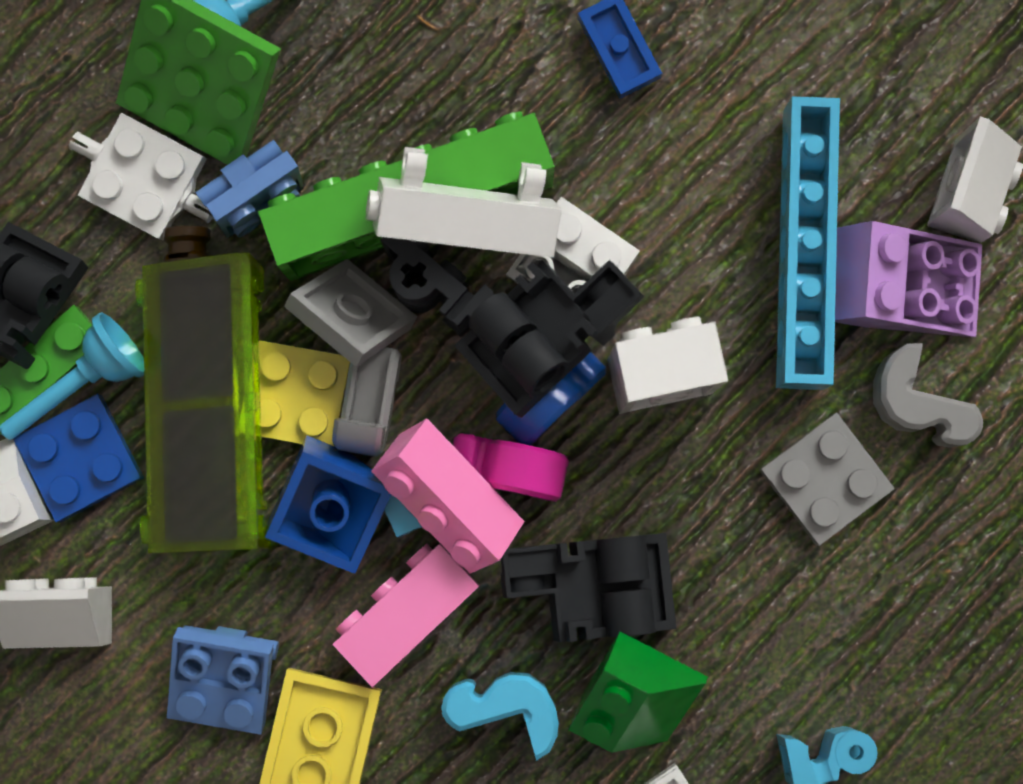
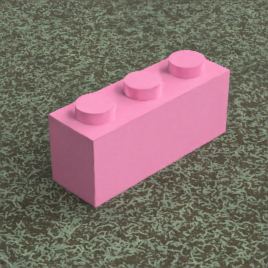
M427 418L400 433L371 470L384 484L386 490L396 497L414 515L419 524L442 544L451 554L453 560L463 566L470 574L500 561L525 522Z
M425 544L406 562L412 570L399 582L390 577L371 595L377 602L363 616L358 610H355L336 628L341 637L332 645L371 687L377 684L480 586L463 566L453 560L451 554L442 544L437 545L434 549Z

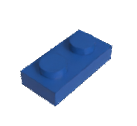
M603 0L578 13L577 19L619 99L661 79L662 72L624 0Z

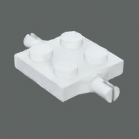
M123 113L118 117L110 135L101 144L79 131L73 135L72 138L87 145L88 148L70 141L69 149L92 160L90 172L78 196L163 241V229L171 227L185 210L206 223L213 219L212 215L198 208V206L207 209L199 197L194 194L196 179L207 160L204 156Z

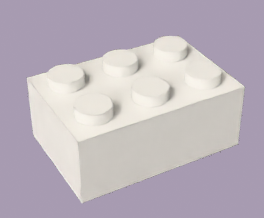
M691 317L672 322V328L667 329V332L653 335L651 327L622 333L623 338L615 343L607 359L619 414L711 395L727 383L728 377L715 322L702 324L700 317Z

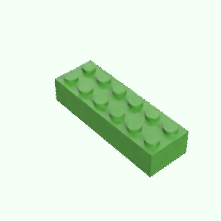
M522 112L507 114L495 121V127L478 132L476 128L462 130L449 138L450 143L436 148H432L431 144L415 147L424 149V154H428L423 183L518 195L519 172L522 162L540 164L542 169L546 170L544 190L553 187L555 166L535 112L523 116ZM384 160L367 164L359 169L360 175L344 181H341L340 177L322 180L313 186V192L296 197L294 193L280 195L268 201V208L258 211L276 264L290 281L332 267L346 259L351 260L384 248L380 240L382 237L376 236L373 221L366 220L369 190L377 191L379 177L401 180L402 160L389 165Z

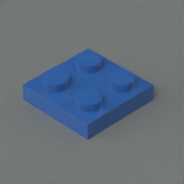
M99 394L13 439L51 515L57 523L69 519L144 479L103 396Z

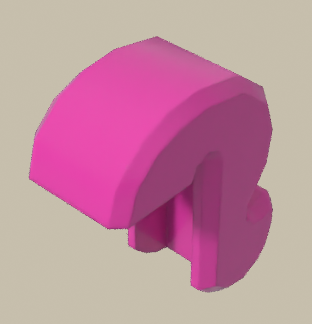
M459 433L454 437L453 446L495 490L527 495L551 502H557L561 499L569 462L566 455L526 444L487 439L470 434Z

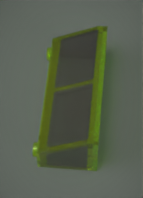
M229 253L142 265V279L136 280V302L138 307H143L147 515H142L140 536L142 543L148 544V553L272 549L271 540L265 538L268 526L265 525V516L258 515V511L267 510V501L263 500L258 312L262 311V303L253 294L265 292L264 268L250 253Z

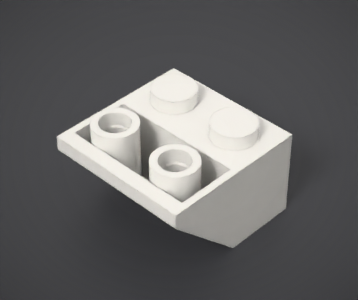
M560 197L557 204L562 211L554 258L520 254L506 273V276L517 284L518 282L515 278L519 274L531 281L535 275L527 267L532 262L538 265L541 261H544L575 293L608 260H611L626 275L636 261L640 250L563 197Z
M97 577L54 579V588H49V578L5 580V590H0V642L2 648L96 647L112 644V586L97 587Z

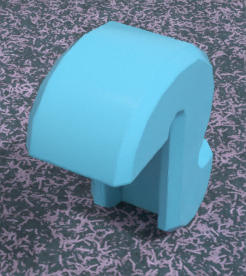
M509 672L499 676L483 694H478L474 690L476 685L474 680L465 679L452 685L445 694L441 707L442 716L451 727L458 731L523 713L536 761L551 751L558 736L559 722L555 704L545 684L529 673Z

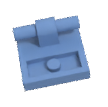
M272 140L247 158L243 154L220 169L222 175L195 193L228 239L235 233L238 237H242L253 231L261 224L258 211L268 208V201L288 193H294L296 197H299L300 193L298 191L304 187L298 165L288 151L283 153L277 143Z
M184 625L183 628L178 627L172 642L167 718L261 735L266 723L272 660H276L279 641L247 636V631L222 626H218L216 630Z

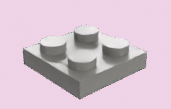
M348 259L291 292L284 306L355 367H358L411 330L418 317Z
M837 412L759 469L816 546H820L895 489Z

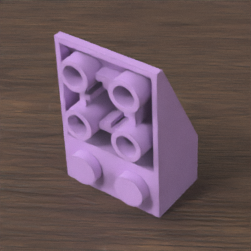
M876 221L838 227L835 322L865 328L976 337L983 244Z

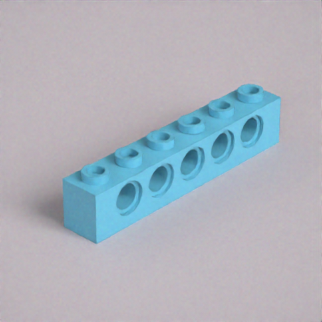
M792 96L783 110L776 388L824 390L834 385L840 98Z

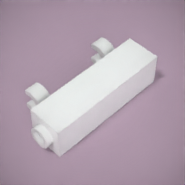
M404 147L401 180L379 177L377 191L369 190L366 220L373 221L376 236L554 258L562 209L553 199L541 198L546 180V170L542 169L540 164L521 163L517 195L423 183L428 154H424V149Z

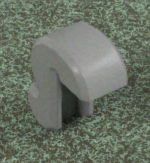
M922 343L906 344L883 359L873 381V404L883 422L897 431L915 432L934 426L936 434L932 437V442L937 446L949 448L966 445L974 441L981 434L983 418L975 404L912 390L922 352Z
M385 347L358 367H355L350 362L341 418L334 419L332 441L337 450L374 457L379 456L383 452L391 423L395 388L400 374L401 353L398 349Z

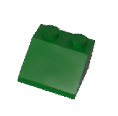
M620 631L584 690L568 730L611 753L666 742L705 686L708 676Z

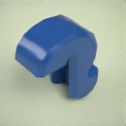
M590 352L522 418L516 416L504 403L496 412V421L517 443L532 446L555 421L606 375V366Z

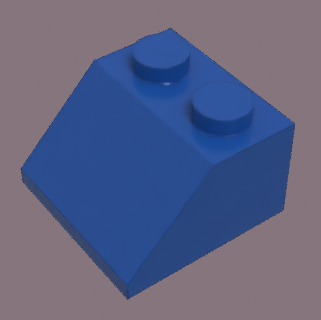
M306 435L269 518L265 538L355 574L391 494L386 490L384 484L371 472L372 469L354 455L337 450L330 444Z

